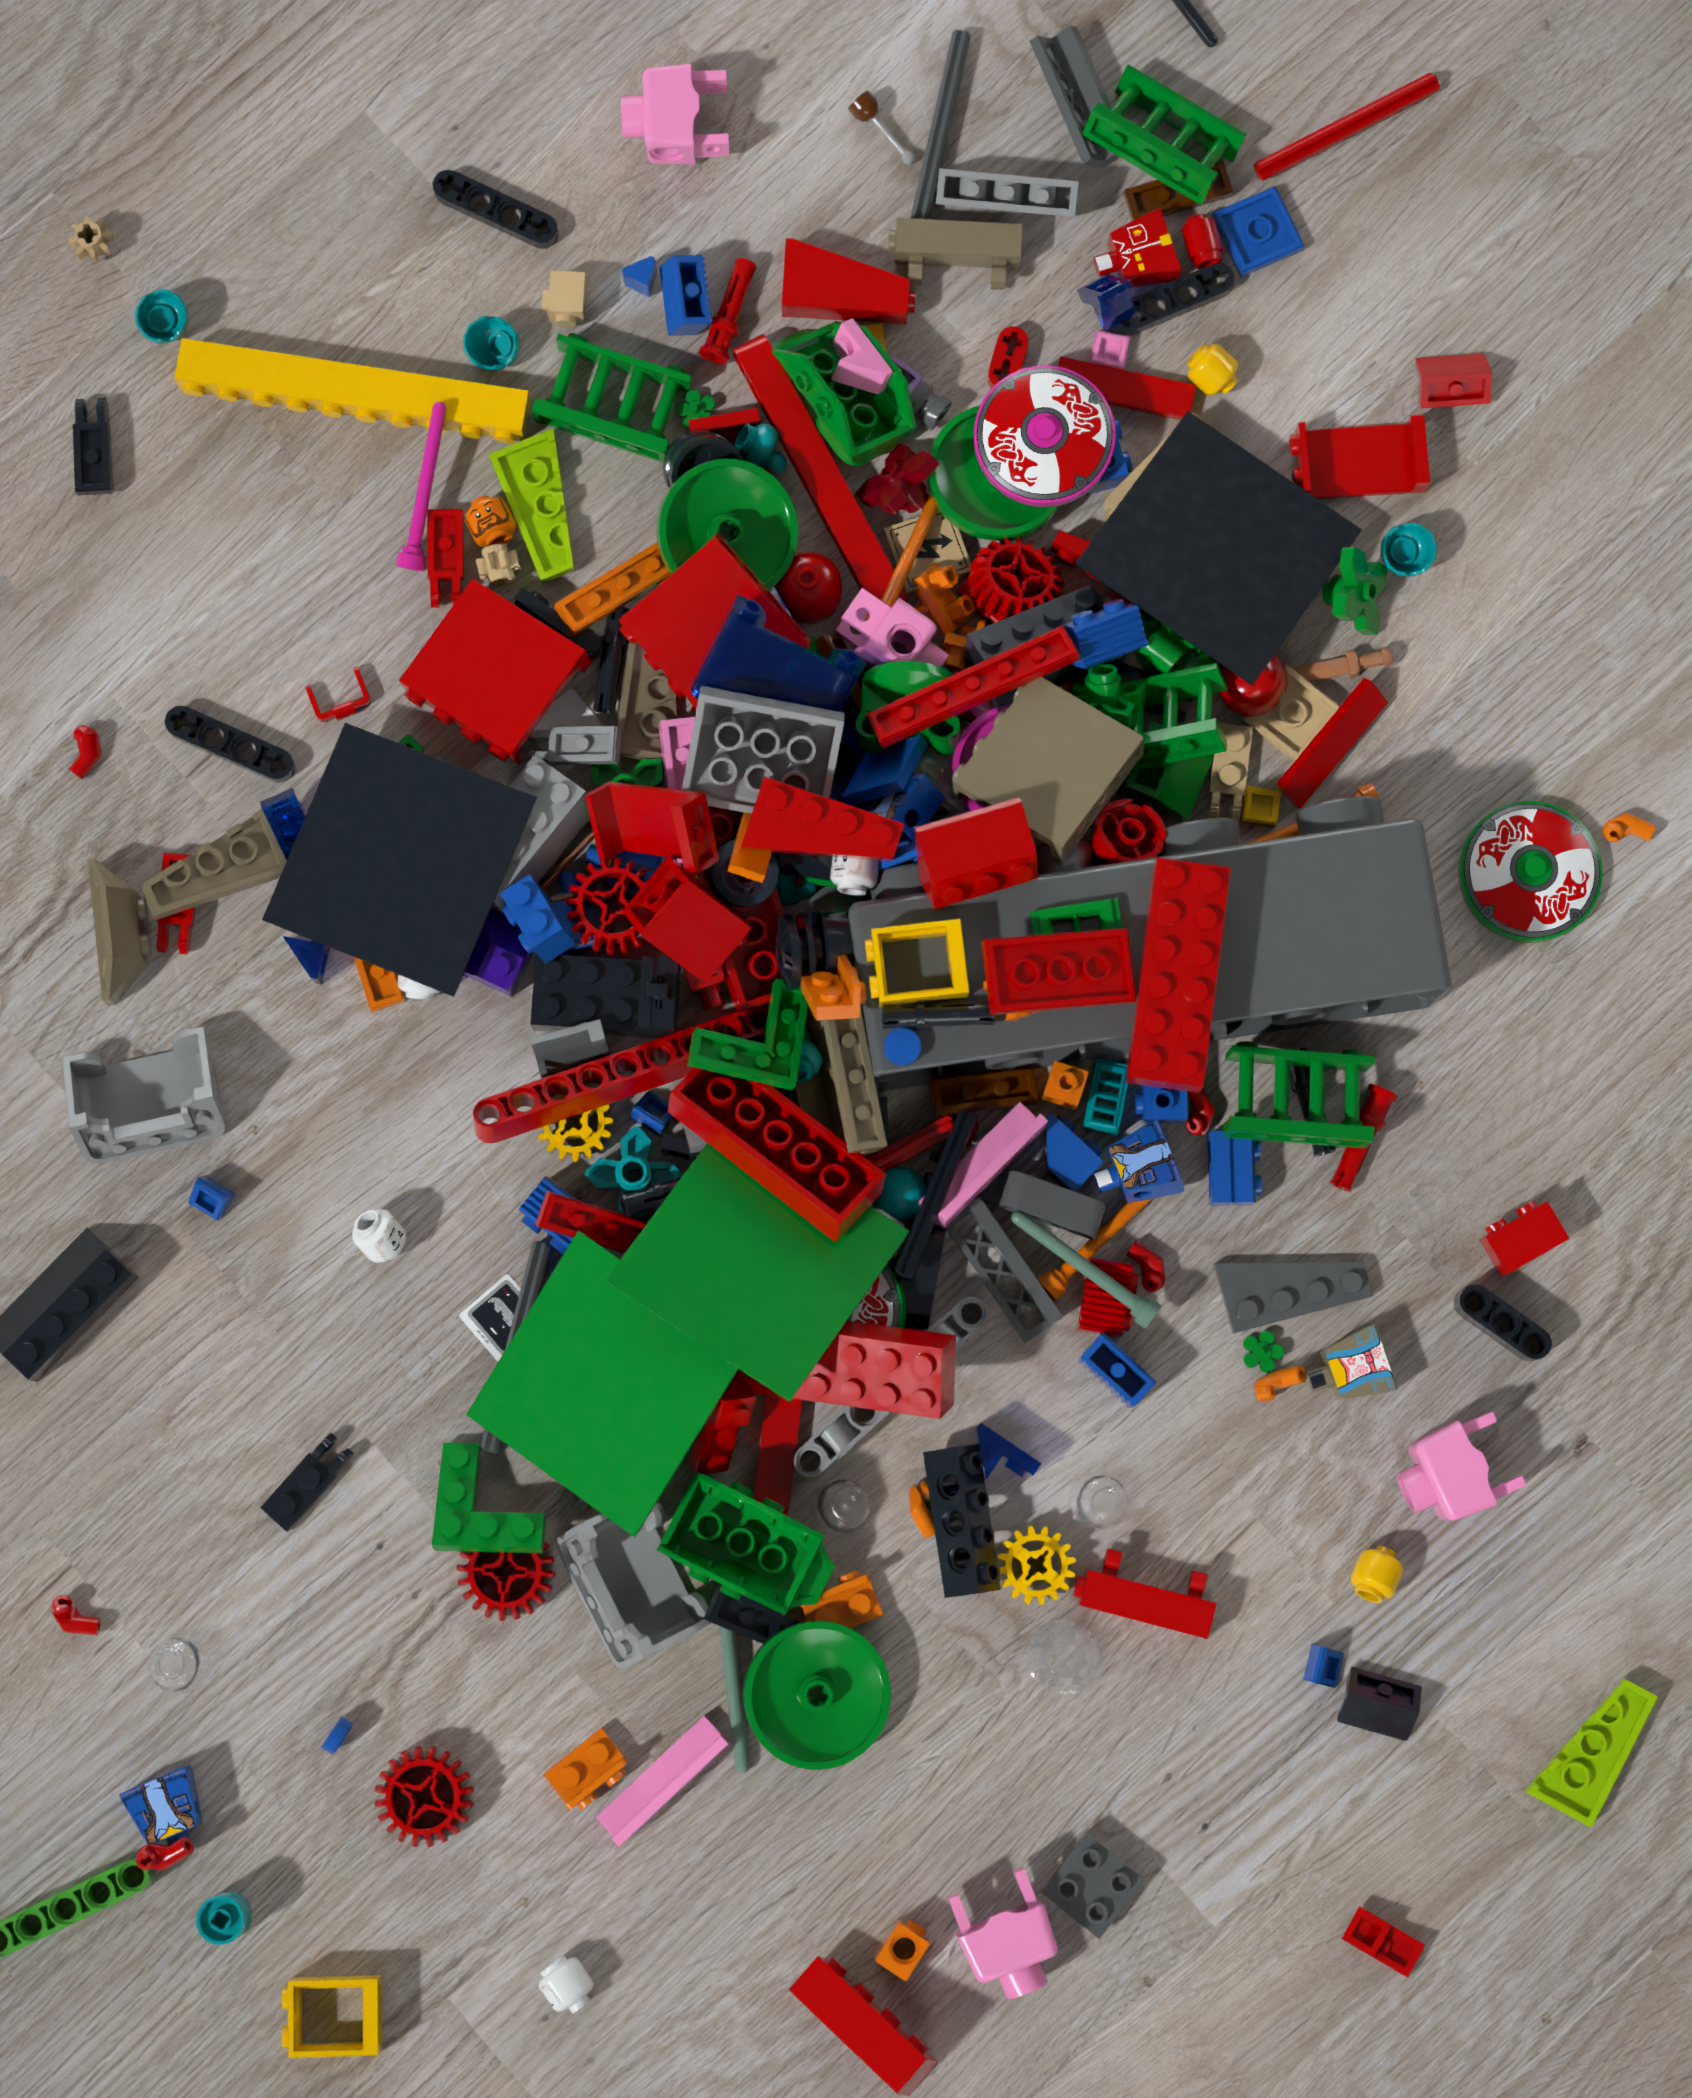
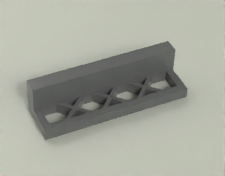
M1069 26L1053 38L1037 35L1031 39L1030 44L1083 164L1105 167L1119 158L1116 154L1082 135L1092 109L1098 102L1109 109L1112 106L1077 27Z
M980 1197L971 1202L947 1226L946 1230L1025 1343L1063 1317ZM971 1214L979 1226L977 1241L962 1238L954 1225ZM982 1232L990 1243L981 1242ZM966 1244L976 1245L974 1255ZM980 1246L995 1249L999 1254L997 1270L982 1268L978 1262ZM1003 1262L1011 1273L1002 1271ZM987 1273L996 1275L995 1285ZM1000 1276L1017 1280L1020 1285L1018 1300L1004 1298L998 1291ZM1024 1292L1031 1302L1022 1301ZM1007 1303L1017 1305L1015 1314ZM1021 1306L1036 1308L1044 1321L1027 1332L1019 1321Z

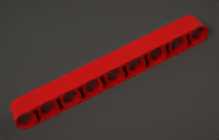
M761 334L732 349L734 359L769 424L778 431L780 436L778 440L856 584L860 590L862 588L881 601L894 573V569L782 364L771 351L773 348L764 334ZM902 587L898 598L909 603L907 594Z
M761 1004L743 1011H737L484 1098L477 1102L473 1109L476 1136L484 1143H497L682 1079L694 1068L687 1066L689 1051L687 1050L690 1049L692 1033L696 1027L763 1043L765 1029H757L755 1026L766 1025L769 1006ZM659 1059L668 1061L665 1064L654 1063V1061ZM623 1071H631L634 1073L630 1076L620 1075V1073H622ZM589 1083L600 1084L596 1088L586 1087V1085ZM558 1094L566 1096L560 1100L552 1099L553 1096ZM523 1106H528L532 1108L529 1111L525 1112L517 1110L518 1108ZM488 1118L497 1119L496 1122L490 1124L483 1122Z

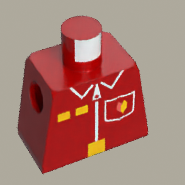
M1160 208L1112 231L1108 239L1110 252L1093 257L1095 270L1099 277L1117 272L1122 287L1126 289L1168 283L1178 279L1181 272V266Z

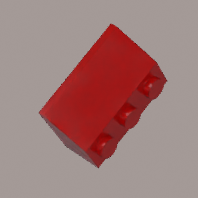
M1019 797L915 827L919 879L934 909L1038 878L1037 852L1023 804Z

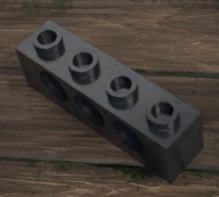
M979 1444L923 1452L944 1597L950 1598L1001 1590L1000 1569L997 1565L994 1545L995 1536L991 1525L989 1496L986 1492L983 1472L984 1464Z

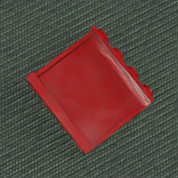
M718 532L619 619V622L622 624L620 631L625 638L632 644L637 642L646 652L643 655L645 660L654 670L658 671L661 669L669 678L667 684L678 697L685 696L693 705L690 709L694 716L696 715L701 686L753 695L808 648L811 643L809 636Z
M472 579L401 676L399 682L406 690L404 696L420 708L424 704L434 709L432 715L449 726L451 722H454L462 728L460 733L473 743L477 744L481 740L490 746L488 751L499 760L506 762L509 758L519 765L522 760L517 755V752L578 669L585 673L592 660L586 650Z

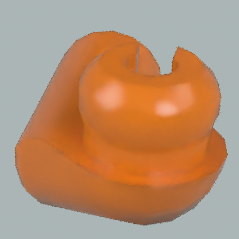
M1623 813L1609 819L1603 825L1602 832L1609 842H1618L1631 834L1649 842L1655 832L1656 825L1630 813Z

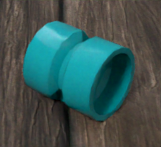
M233 1891L221 1892L209 1898L200 1906L196 1915V1927L199 1934L207 1942L215 1945H225L242 1936L249 1928L252 1920V1909L249 1902L241 1894Z

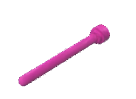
M441 401L435 402L432 407L407 546H403L402 552H398L396 561L397 567L424 572L426 557H423L424 550L421 549L447 409L446 405Z

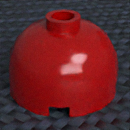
M810 551L795 553L787 572L772 587L778 591L792 618L797 623L813 624L816 621L831 616L839 606L843 592L841 575L833 562L820 553Z
M1277 655L1272 657L1253 686L1222 664H1218L1228 684V690L1218 692V695L1226 708L1235 713H1240L1244 717L1251 718L1265 715L1277 707L1283 691L1285 690L1286 692L1288 686L1287 672Z
M1130 799L1115 800L1103 807L1093 825L1092 846L1097 858L1104 865L1159 856L1164 847L1166 828L1161 817L1151 807L1145 804L1143 807L1131 804L1133 800Z

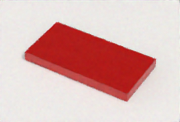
M1128 928L995 938L982 941L990 1015L1130 1004L1137 1001Z

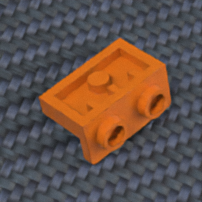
M838 955L837 974L816 972L812 976H801V991L816 1021L860 1018V1004H865L866 987L864 982L859 981L857 969L851 966L846 955Z
M858 1570L838 1577L840 1585L827 1590L825 1587L816 1605L801 1606L807 1621L827 1620L849 1628L883 1615L868 1574L860 1576Z
M601 1727L543 1775L564 1800L565 1806L569 1811L576 1805L581 1811L598 1797L594 1790L604 1782L611 1787L627 1774L623 1767L629 1761Z

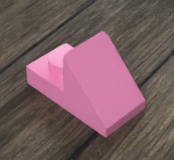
M853 318L841 323L832 344L842 359L839 361L831 379L835 382L875 394L883 392L893 373L892 369Z

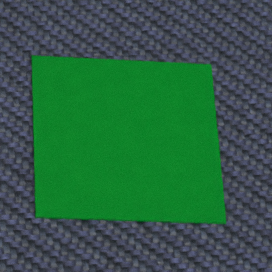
M707 1143L604 1282L790 1402L910 1231L870 1206L835 1243Z
M577 1231L466 1415L623 1530L636 1537L739 1369L606 1284L604 1281L620 1259L581 1231Z

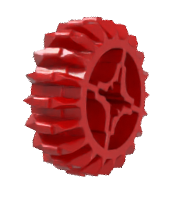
M1019 537L1014 539L1012 543L1007 538L999 541V543L992 540L986 548L982 547L970 566L971 571L968 577V585L972 586L970 596L978 598L976 601L977 608H987V617L994 614L998 617L999 621L1062 596L1061 590L1064 579L1060 578L1061 567L1053 566L1055 556L1046 557L1044 555L1045 547L1040 549L1034 548L1032 540L1027 544H1023Z
M620 857L614 859V867L608 868L607 860L602 859L600 860L602 869L596 871L593 864L587 865L588 872L591 875L588 878L580 872L576 874V879L582 884L581 887L569 885V892L576 895L577 898H567L565 904L570 908H576V910L568 912L566 917L568 921L579 920L571 927V930L574 934L585 930L580 939L584 945L594 938V951L598 952L603 943H607V954L613 955L614 944H620L622 953L626 954L628 953L626 942L632 940L634 947L637 949L641 947V942L637 937L640 935L634 926L620 933H609V931L613 929V926L618 921L629 920L623 912L629 904L626 901L628 886L631 883L640 891L648 881L643 882L648 872L643 867L634 874L635 862L632 860L627 863L625 869H622ZM619 879L613 889L608 892L591 891L603 881ZM618 896H620L619 902L623 909L619 912L616 910V913H611L609 916L608 906L605 903L609 900L612 902V899H618ZM586 901L593 903L594 907L602 911L601 924L598 929L592 926L585 916Z
M547 1542L544 1543L543 1552L550 1547ZM460 1552V1556L469 1559L468 1565H457V1571L468 1572V1578L459 1579L457 1581L458 1585L470 1584L471 1589L466 1591L463 1597L464 1599H469L474 1595L478 1597L472 1606L475 1611L479 1610L484 1603L488 1605L485 1611V1617L491 1618L495 1608L499 1609L498 1616L500 1621L506 1620L508 1609L512 1610V1616L515 1620L520 1619L521 1612L519 1607L521 1606L524 1607L528 1614H532L534 1612V1607L530 1603L532 1599L541 1605L546 1601L543 1596L538 1594L539 1590L551 1592L553 1586L543 1583L544 1577L552 1578L556 1576V1572L553 1570L545 1571V1564L555 1562L554 1556L543 1558L541 1553H531L536 1567H525L517 1563L515 1553L508 1552V1559L507 1552H501L499 1559L493 1564L478 1563L483 1552ZM505 1560L512 1562L510 1567L515 1566L516 1570H524L525 1573L510 1575L505 1585V1581L501 1580L503 1575L498 1576L497 1572H490L488 1568L502 1567L505 1564ZM477 1575H488L496 1580L499 1592L498 1600L491 1598L484 1592L479 1584ZM519 1578H535L531 1589L523 1597L510 1602V1593H512V1586Z
M422 1746L415 1747V1759H412L410 1753L404 1750L400 1753L404 1764L401 1765L393 1758L388 1764L395 1772L392 1774L383 1770L379 1774L382 1779L388 1781V1784L375 1786V1791L385 1793V1798L376 1800L374 1805L375 1807L386 1806L388 1811L380 1814L378 1819L379 1821H384L391 1817L393 1823L387 1827L386 1831L390 1834L398 1827L401 1828L402 1831L398 1836V1841L404 1842L409 1833L413 1834V1847L419 1846L421 1836H425L427 1847L434 1846V1834H437L439 1840L445 1843L449 1840L445 1829L448 1828L452 1833L458 1834L461 1829L455 1822V1819L466 1823L470 1818L461 1811V1808H472L474 1802L463 1799L464 1794L473 1793L475 1790L474 1786L463 1787L461 1782L467 1780L471 1775L469 1772L457 1775L455 1770L461 1767L462 1761L458 1759L451 1766L448 1765L447 1761L451 1756L449 1751H445L440 1760L436 1759V1746L430 1747L428 1757H424ZM415 1766L433 1767L430 1775L427 1776L423 1783L407 1781L402 1778V1775ZM443 1773L447 1776L453 1787V1805L448 1803V1800L444 1799L438 1790ZM433 1780L429 1788L432 1794L429 1796L433 1795L434 1803H425L416 1813L419 1806L417 1799L420 1797H416V1791L414 1790H424ZM396 1788L401 1790V1793L405 1794L410 1800L411 1806L406 1819L401 1815L396 1805ZM425 1810H434L448 1815L442 1823L435 1826L421 1827L416 1825Z

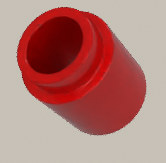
M1197 214L1189 217L1186 220V225L1181 228L1190 262L1195 264L1196 269H1202L1211 264L1222 262L1221 254L1224 250L1214 218L1206 217V214Z

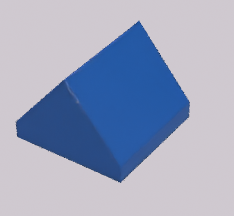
M649 256L621 269L625 286L650 297L657 274L654 256Z
M647 1091L633 1107L630 1118L661 1137L673 1116L668 1113L669 1104Z
M201 1176L195 1181L188 1203L219 1221L236 1194L208 1176Z
M1312 1644L1303 1680L1335 1688L1344 1653Z

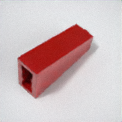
M786 238L781 305L782 317L842 321L853 318L854 321L907 324V313L915 312L916 292L909 291L910 279L793 238Z

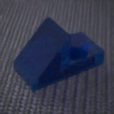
M1108 274L1077 290L1082 302L1093 306L1104 330L1134 315L1132 291L1128 280Z
M293 788L260 801L261 808L286 860L306 816L303 805L299 802Z
M283 936L314 983L322 985L330 947L313 940L306 941Z
M979 1423L975 1429L980 1453L983 1458L985 1480H987L1001 1457L1008 1460L1004 1466L1021 1478H1023L1025 1473L1034 1476L1042 1464L983 1423Z

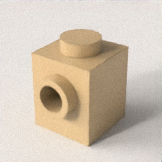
M550 270L549 289H543L542 310H548L550 322H554L560 327L571 328L575 327L576 324H585L587 298L585 272Z

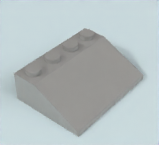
M701 686L682 790L705 793L708 806L752 814L764 777L830 798L844 726V713Z

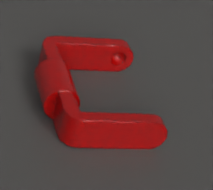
M358 666L353 668L364 697L332 707V710L321 713L311 686H305L315 715L320 722H328L333 719L341 720L356 714V710L367 707L370 704L371 698Z

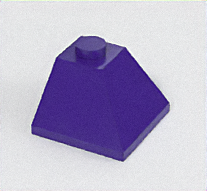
M491 909L464 975L512 997L534 953L533 951L529 954L518 939V935L522 933L518 924L512 926L504 914Z

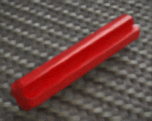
M945 1115L867 1156L866 1159L885 1172L948 1139L955 1122L950 1115Z

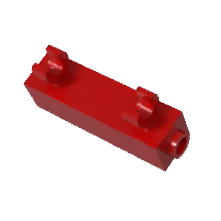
M1107 1548L1101 1573L1086 1570L1085 1576L1078 1575L1073 1596L1079 1598L1078 1606L1204 1639L1209 1637L1217 1603L1202 1599L1208 1574L1191 1571L1186 1595L1116 1577L1123 1552Z

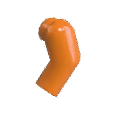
M1297 1365L1280 1369L1258 1378L1253 1387L1256 1391V1399L1260 1402H1270L1275 1398L1274 1390L1305 1383L1307 1378L1303 1366Z
M922 1481L917 1486L914 1484L909 1490L910 1514L923 1538H928L935 1534L933 1517L925 1504L926 1501L930 1500L927 1481Z

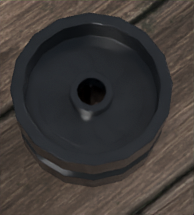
M705 429L688 431L676 438L665 453L662 466L664 481L667 487L670 488L685 472L708 461L717 459L745 460L739 450L717 432Z

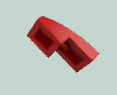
M1360 1906L1341 1938L1409 1978L1426 1947L1425 1944Z

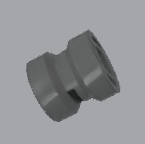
M925 381L921 382L910 395L914 415L921 418L922 424L929 430H933L942 421L952 405V402L946 397L937 396L933 393V387Z

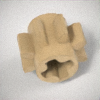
M85 216L84 222L78 226L75 224L71 225L75 232V237L69 238L68 242L72 248H78L76 255L80 260L88 256L97 263L98 257H101L104 253L106 255L111 254L107 247V242L113 241L114 237L110 231H105L106 224L102 219L94 223L89 220L88 216ZM93 236V238H92V241H93V242H92V243H89V242H90V237Z
M504 543L490 545L481 550L483 558L476 559L481 580L488 578L491 586H501L515 580L514 572L521 570L516 550L508 551L507 544Z

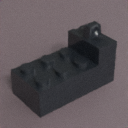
M535 954L530 1025L534 1031L555 1032L577 1026L580 1023L600 1019L605 1035L661 1038L676 1033L681 967L670 957L642 956V960L559 955L545 964Z

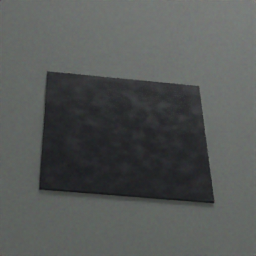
M1187 411L1075 564L1253 686L1339 564L1342 548L1351 547L1362 529Z
M344 723L262 920L455 997L535 805L537 796Z

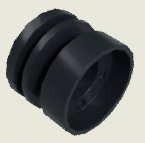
M844 910L817 911L813 928L806 913H798L795 920L791 914L779 916L775 950L778 968L787 990H798L801 976H812L816 971L837 974L838 955H846L851 966L854 967L850 925Z

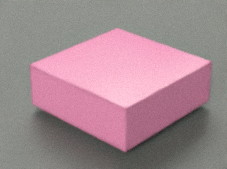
M1096 330L1090 363L1124 370L1130 336Z

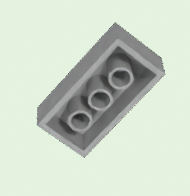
M536 755L531 758L509 785L537 796V800L493 903V906L502 913L501 908L506 906V903L500 893L529 874L538 883L590 820L585 795L588 793Z

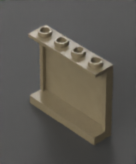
M1040 677L1018 687L1013 698L1014 702L1008 710L1003 709L999 712L993 723L992 731L987 737L982 736L977 741L972 752L973 756L967 764L962 763L959 765L952 777L955 799L960 800L963 794L985 807L1019 797L1023 804L1031 835L1048 844L1051 856L1063 863L1144 754V737Z
M861 1008L860 1018L819 1020L806 1029L810 1032L811 1042L816 1045L822 1055L823 1064L814 1077L806 1082L796 1083L794 1091L797 1106L843 1140L847 1145L848 1153L858 1152L863 1157H866L886 1147L887 1142Z

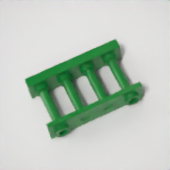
M1128 64L1115 90V93L1120 97L1111 109L1098 102L1092 109L1082 135L1202 205L1218 175L1212 168L1221 156L1233 163L1247 134ZM1132 103L1150 113L1141 126L1123 117ZM1162 121L1180 131L1170 144L1152 134ZM1191 139L1209 148L1200 162L1182 152Z
M558 333L556 338L558 351L564 352L565 356L551 396L547 397L545 401L535 398L531 409L533 420L663 463L665 453L670 447L669 440L665 439L663 432L678 389L685 392L692 390V376L687 375L688 372L678 366L668 365L665 368L590 344L585 337L578 334L569 333L568 336ZM578 358L598 363V367L584 407L576 411L566 408L563 401ZM613 368L632 375L617 418L612 419V422L598 418L599 415L596 412L611 369ZM645 379L665 386L651 427L645 430L644 433L632 429L630 421Z
M1217 663L1127 682L1145 684L1146 694L1142 706L1135 707V720L1132 726L1129 727V729L1144 737V754L1131 771L1227 751V739L1217 719H1212V694L1228 690V684ZM1198 697L1197 722L1177 726L1178 701ZM1164 704L1163 729L1143 733L1144 708Z
M1251 1041L1237 1042L1225 1054V1061L1239 1062L1238 1112L1234 1113V1116H1230L1223 1124V1138L1364 1149L1374 1141V1127L1363 1126V1122L1359 1121L1360 1071L1367 1072L1375 1064V1056H1366L1364 1051L1354 1049L1344 1050L1340 1054L1258 1047V1043ZM1254 1063L1275 1065L1274 1115H1271L1270 1119L1256 1118V1113H1253ZM1289 1066L1310 1067L1309 1118H1306L1305 1121H1293L1292 1116L1288 1115ZM1325 1069L1346 1070L1345 1120L1341 1121V1124L1327 1123V1119L1324 1118Z

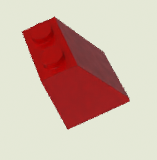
M670 856L664 860L623 910L624 914L644 939L705 984L711 977L717 975L722 970L727 957L734 949L743 945L747 939L748 932L752 929L742 915L720 899L695 876L685 874L684 867Z

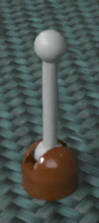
M869 90L857 97L848 108L852 115L860 121H872L902 155V162L906 165L912 164L915 160L914 153L906 151L877 117L878 103L876 98Z

